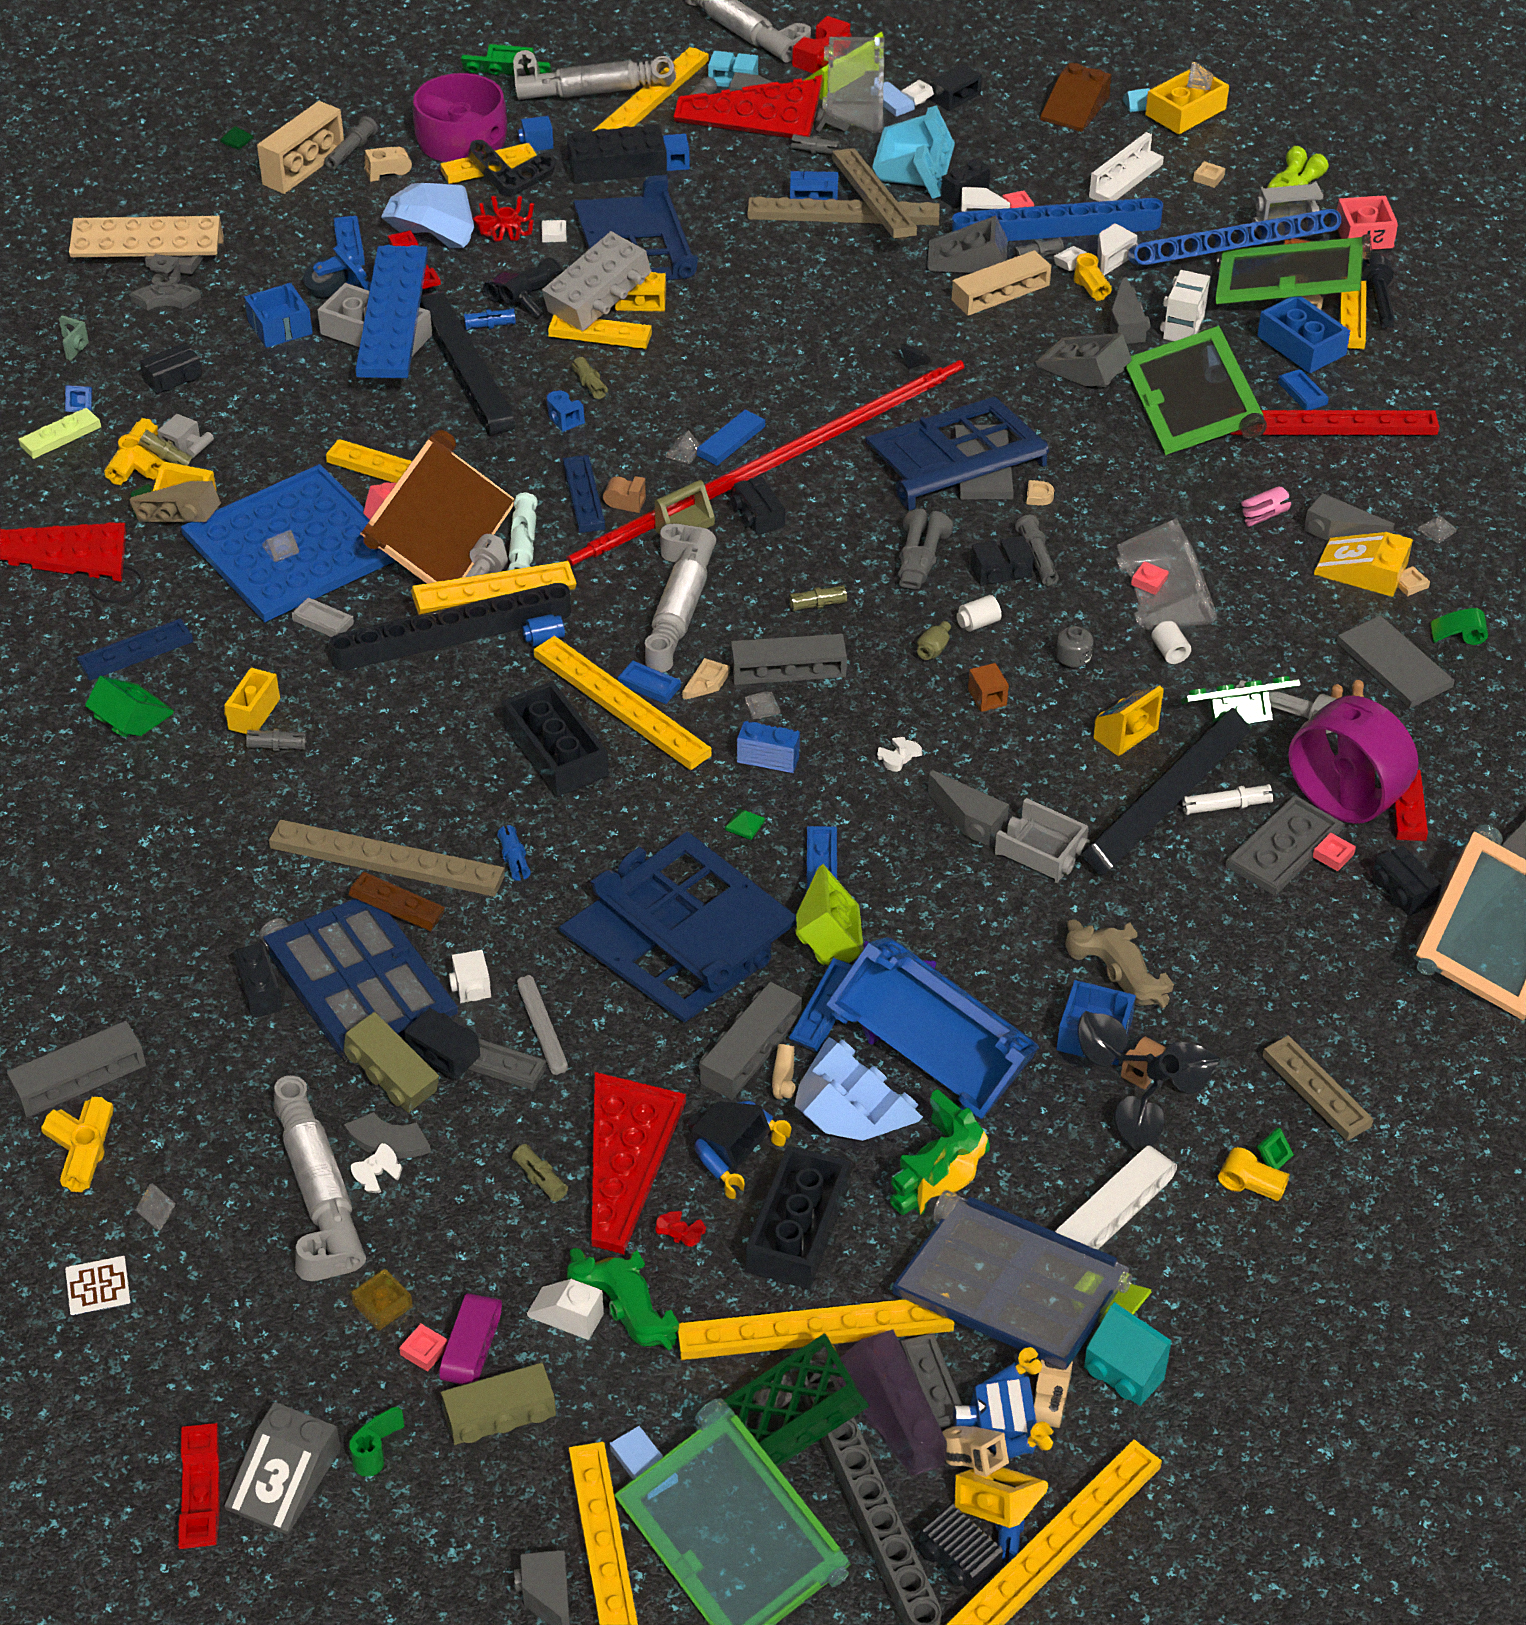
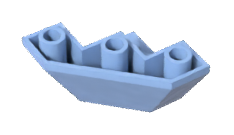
M410 184L390 198L381 216L383 220L400 233L409 230L412 233L430 232L449 248H464L470 241V235L474 229L466 189L462 185Z
M830 1037L825 1041L798 1087L795 1107L827 1134L863 1141L919 1122L923 1117L915 1110L918 1106L917 1102L905 1092L900 1096L883 1083L887 1077L875 1066L868 1069L860 1064L853 1057L856 1051L843 1039L839 1043Z

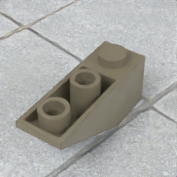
M188 481L129 499L139 522H207L221 504L212 481Z

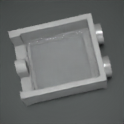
M1317 182L1307 185L1275 188L1260 187L1259 197H1256L1255 200L1257 213L1256 217H1253L1252 223L1319 211L1315 200H1322L1323 194ZM1303 218L1300 226L1303 231H1306L1308 223ZM1279 223L1277 226V231L1280 235H1283L1285 232V227L1282 223ZM1256 227L1254 231H1257L1259 238H1261L1262 231L1259 227Z
M1026 798L1023 801L1022 818L1012 817L1008 823L1007 834L1000 830L997 833L995 855H1004L1054 878L1055 882L1058 883L1064 874L1068 875L1072 871L1075 860L1090 844V840L1087 839L1089 826Z

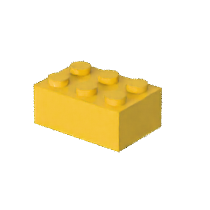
M1194 66L1149 90L1145 115L1171 129L1173 132L1181 134L1226 109L1229 85Z

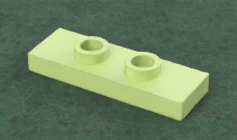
M84 408L19 438V443L35 459L99 429L101 423L90 410Z

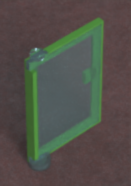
M721 1398L710 1401L697 1413L695 1423L700 1428L697 1432L614 1495L710 1625H775L824 1585L829 1583L831 1587H835L842 1583L849 1575V1572L846 1570L851 1565L848 1558L744 1424Z

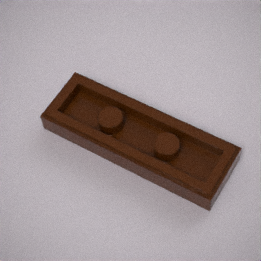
M362 872L349 891V896L429 931L433 930L442 918L445 907L366 872Z

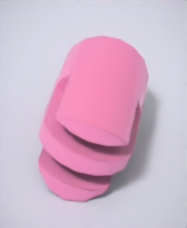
M1278 486L1242 501L1241 505L1245 507L1243 514L1245 517H1249L1245 519L1246 525L1250 527L1288 511L1291 501L1280 504V502L1290 497L1288 492L1283 487Z

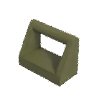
M698 480L655 500V531L659 535L662 527L668 524H682L705 529L715 525L714 513L702 480ZM695 494L694 505L671 516L668 515L666 507Z

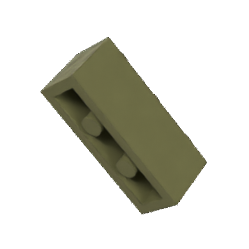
M375 1011L346 1032L344 1041L346 1056L350 1061L358 1063L366 1071V1075L375 1085L379 1084L387 1092L389 1099L394 1105L401 1106L409 1113L437 1091L439 1075Z
M543 1362L441 1392L443 1410L454 1445L464 1442L472 1443L481 1437L498 1432L507 1433L515 1427L529 1423H541L550 1417L556 1416L555 1397Z

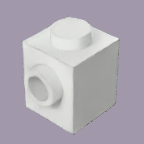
M483 950L452 955L454 973H449V980L452 992L458 991L460 1003L490 998V980Z

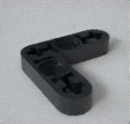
M483 140L472 141L468 150V157L473 164L505 196H515L553 174L556 160L552 155L541 153L511 169L495 150ZM496 165L500 168V171H492L488 166ZM521 172H530L533 175V177L526 178L521 174Z

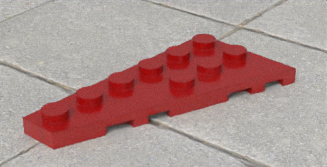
M823 75L814 76L815 79L803 81L802 78L793 79V82L783 84L773 82L742 87L743 90L730 91V89H726L716 94L699 93L679 96L674 113V121L792 138L793 134L810 137L822 88Z
M109 522L91 525L0 529V560H7L8 564L13 566L27 563L31 564L33 569L74 574L80 571L87 572L89 577L95 578L107 575L112 576L113 581L122 582L126 525L125 522Z
M595 1072L592 1246L624 1254L686 1104V1094Z

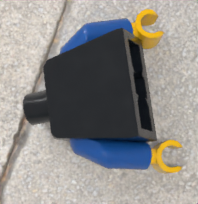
M719 1101L704 1116L695 1114L691 1116L688 1122V1130L692 1133L695 1140L694 1148L696 1153L716 1179L721 1178L725 1182L724 1193L730 1199L736 1198V1192L731 1185H737L740 1190L744 1191L745 1184L741 1175L736 1173L730 1174L728 1170L735 1171L770 1131H772L771 1141L776 1146H784L786 1137L789 1138L791 1134V1126L787 1121H773L772 1115L752 1101L737 1103Z

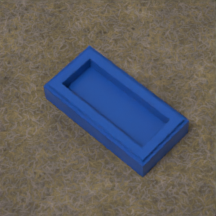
M1301 369L1279 376L1278 384L1304 410H1312L1328 404L1329 397Z
M632 661L618 676V681L630 690L664 704H667L681 688V680L635 661Z

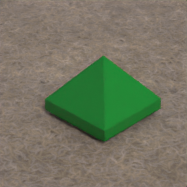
M739 808L726 825L725 830L752 840L765 822V818Z
M1276 1128L1257 1146L1266 1165L1277 1170L1294 1155L1281 1128Z

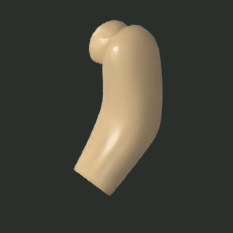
M778 1044L772 1076L773 1095L777 1099H782L783 1097L790 1099L794 1096L796 1085L791 1081L794 1073V1046Z

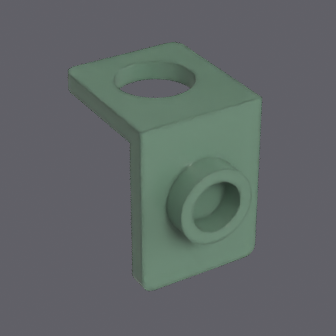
M62 315L59 317L62 336L64 337L63 345L66 359L71 361L84 349L89 341L85 322ZM67 324H70L75 328L70 332L67 328Z

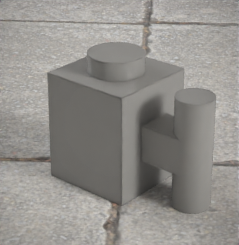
M179 414L174 415L157 430L159 438L165 441L170 440L173 442V446L191 455L192 458L214 440L210 432H206L200 437L198 422Z

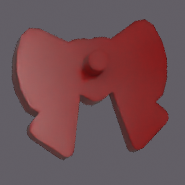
M682 1211L668 1212L658 1217L655 1232L674 1237L673 1241L675 1243H679L681 1240L686 1246L692 1247L700 1242L702 1234L706 1232V1226L701 1219H698L689 1227L685 1222L680 1221Z

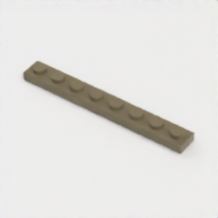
M856 149L832 151L834 163L890 235L896 239L916 236L917 226Z
M749 197L748 219L882 224L865 201ZM898 202L915 225H939L938 203Z
M281 819L269 839L271 849L494 897L505 877V868L501 866Z

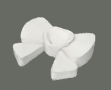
M905 737L892 738V744L896 747L894 752L881 747L878 748V759H883L885 767L895 772L900 771L903 764L910 761L912 757L922 756L921 746L916 742L905 740Z
M383 1143L379 1145L376 1153L364 1162H355L351 1165V1171L356 1181L365 1186L366 1192L371 1193L381 1192L375 1175H381L383 1169L395 1180H399L402 1166L398 1164L394 1151Z

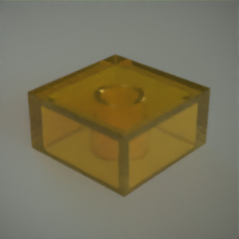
M386 1269L351 1292L353 1305L378 1331L413 1307L411 1294Z

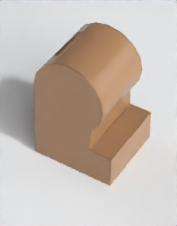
M619 476L611 478L603 494L605 503L613 508L640 513L646 499L645 478L635 476L633 481H628Z
M1145 1036L1139 1041L1135 1049H1130L1126 1055H1148L1151 1053L1156 1057L1162 1054L1167 1047ZM1123 1061L1122 1078L1144 1090L1152 1082V1079L1147 1074L1148 1063L1146 1061ZM1137 1068L1143 1071V1077L1134 1074L1133 1069Z

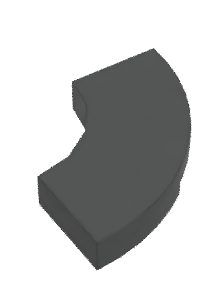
M173 283V287H158V284L135 290L130 293V298L132 302L147 311L159 306H176L184 309L199 300L201 294L199 290L183 284Z
M373 1112L344 1124L348 1137L360 1148L370 1153L376 1152L382 1143L388 1145L394 1151L397 1159L417 1157L431 1152L430 1145L417 1123L392 1125L381 1120Z

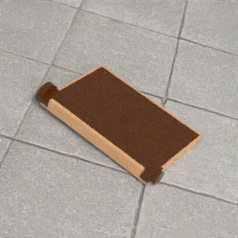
M444 430L433 432L360 533L364 537V544L368 548H380L426 583L465 578L474 565L470 558V551L484 534H495L514 506L515 500L454 454L456 441L450 433Z

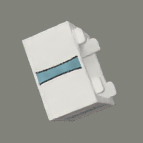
M1181 270L1178 276H1174L1173 289L1169 297H1165L1163 304L1167 307L1166 320L1161 323L1160 328L1164 332L1163 339L1176 341L1198 333L1205 317L1210 276Z

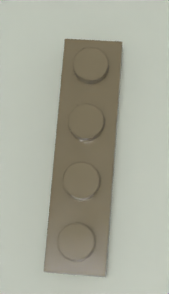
M1289 1035L1264 1049L1263 1058L1344 1139L1348 1141L1372 1127L1373 1118Z

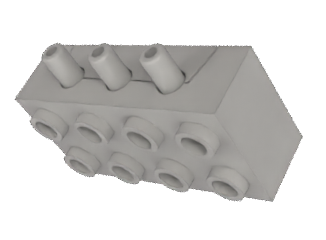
M610 231L542 289L548 312L584 331L601 315L608 314L610 308L620 299H625L628 292L637 284H642L645 277L651 273L646 250Z

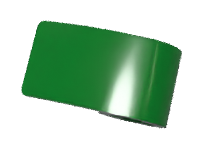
M1478 608L1455 611L1431 622L1434 643L1462 632L1464 641L1470 645L1481 644L1488 638L1485 614Z
M394 1407L383 1412L365 1424L351 1438L349 1448L352 1465L358 1475L371 1477L382 1470L385 1460L381 1439L404 1428L402 1409Z

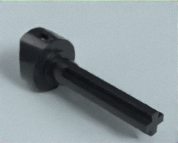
M1372 252L1363 257L1361 281H1366V288L1373 290L1381 327L1383 329L1386 327L1391 329L1394 327L1393 322H1395L1387 285L1391 283L1394 272L1392 264L1387 258Z

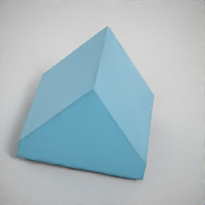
M1150 88L1128 91L1123 96V101L1130 112L1146 110Z

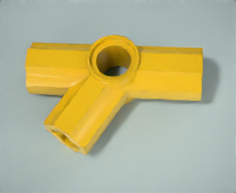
M141 418L139 422H136L129 434L119 438V449L104 470L105 477L111 480L113 484L122 485L123 482L128 480L134 469L146 478H151L152 480L157 478L159 469L164 461L148 448L138 444L146 429L156 436L158 434L157 425L153 424L150 419Z
M91 1097L90 1100L85 1101L79 1120L62 1109H53L46 1116L44 1124L41 1126L44 1135L69 1150L60 1182L62 1186L67 1187L71 1192H83V1190L90 1188L96 1165L104 1157L103 1143L114 1107L112 1103L106 1101L103 1097Z

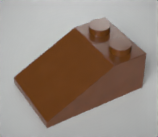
M1069 63L1061 72L1040 116V120L1083 132L1109 99L1112 74L1103 72L1100 69L1084 67L1078 63Z

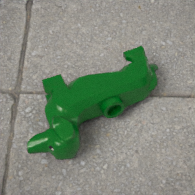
M579 1248L570 1250L571 1263L567 1266V1280L573 1279L605 1291L611 1299L609 1308L615 1321H622L631 1338L639 1346L663 1345L669 1351L672 1345L676 1344L677 1336L675 1332L679 1330V1323L672 1310L666 1311L663 1318L653 1310L648 1285L639 1272V1269L645 1267V1263L638 1250L631 1253L629 1260L609 1257L595 1262L594 1257L586 1258Z

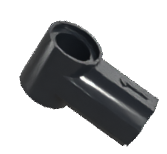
M545 258L537 267L516 274H524L532 285V291L546 287L564 270L554 258Z

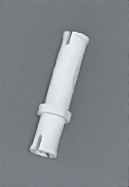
M1270 784L1250 788L1239 786L1236 790L1184 796L1182 798V805H1189L1183 808L1185 815L1234 807L1245 809L1248 805L1272 803L1273 793L1268 794L1269 791H1272Z

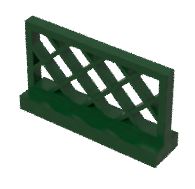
M824 1333L709 1409L708 1412L715 1423L721 1418V1415L730 1409H741L738 1418L744 1426L749 1411L763 1413L759 1428H747L752 1436H756L755 1440L776 1467H779L870 1405L858 1389L830 1338ZM825 1347L829 1353L825 1367L810 1365L813 1354ZM790 1369L800 1370L795 1387L781 1384L784 1373ZM808 1372L822 1374L818 1390L803 1388ZM830 1375L843 1377L847 1384L835 1393L825 1392ZM762 1388L770 1389L766 1406L752 1404L754 1394ZM779 1391L793 1393L788 1410L774 1408ZM801 1395L815 1397L811 1409L805 1413L796 1411ZM771 1414L785 1417L783 1427L776 1432L766 1431ZM724 1436L723 1440L734 1459L732 1461L738 1472L751 1485L761 1479L729 1436Z

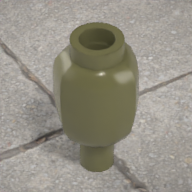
M947 621L928 628L918 639L917 653L922 659H935L945 649L949 641L948 632L951 629V625Z

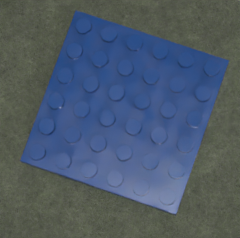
M320 464L216 510L207 522H189L181 526L182 535L264 622L299 607L307 598L316 599L396 561L380 548L370 549L364 544V537L360 533L370 521L363 514L364 507Z

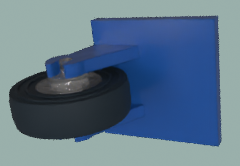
M337 246L333 248L336 256L323 257L314 261L306 269L303 276L307 290L318 298L332 296L344 283L356 285L370 291L371 287L370 281H365L367 275L359 264L355 266L354 264L356 263L347 251L343 253Z

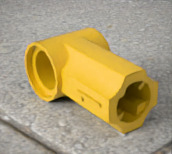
M1082 253L1077 256L1073 279L1077 284L1084 286L1090 296L1095 298L1096 301L1104 300L1111 293L1112 286L1098 268V258L1091 253Z
M1237 1147L1231 1149L1218 1175V1180L1225 1188L1231 1191L1239 1192L1246 1188L1279 1201L1284 1194L1290 1174L1257 1162V1158L1252 1152Z

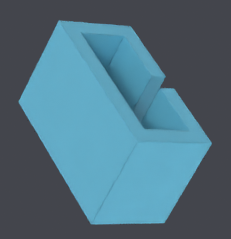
M714 51L708 65V77L715 79L717 86L729 87L735 72L758 75V55L738 53L737 57H734V53Z

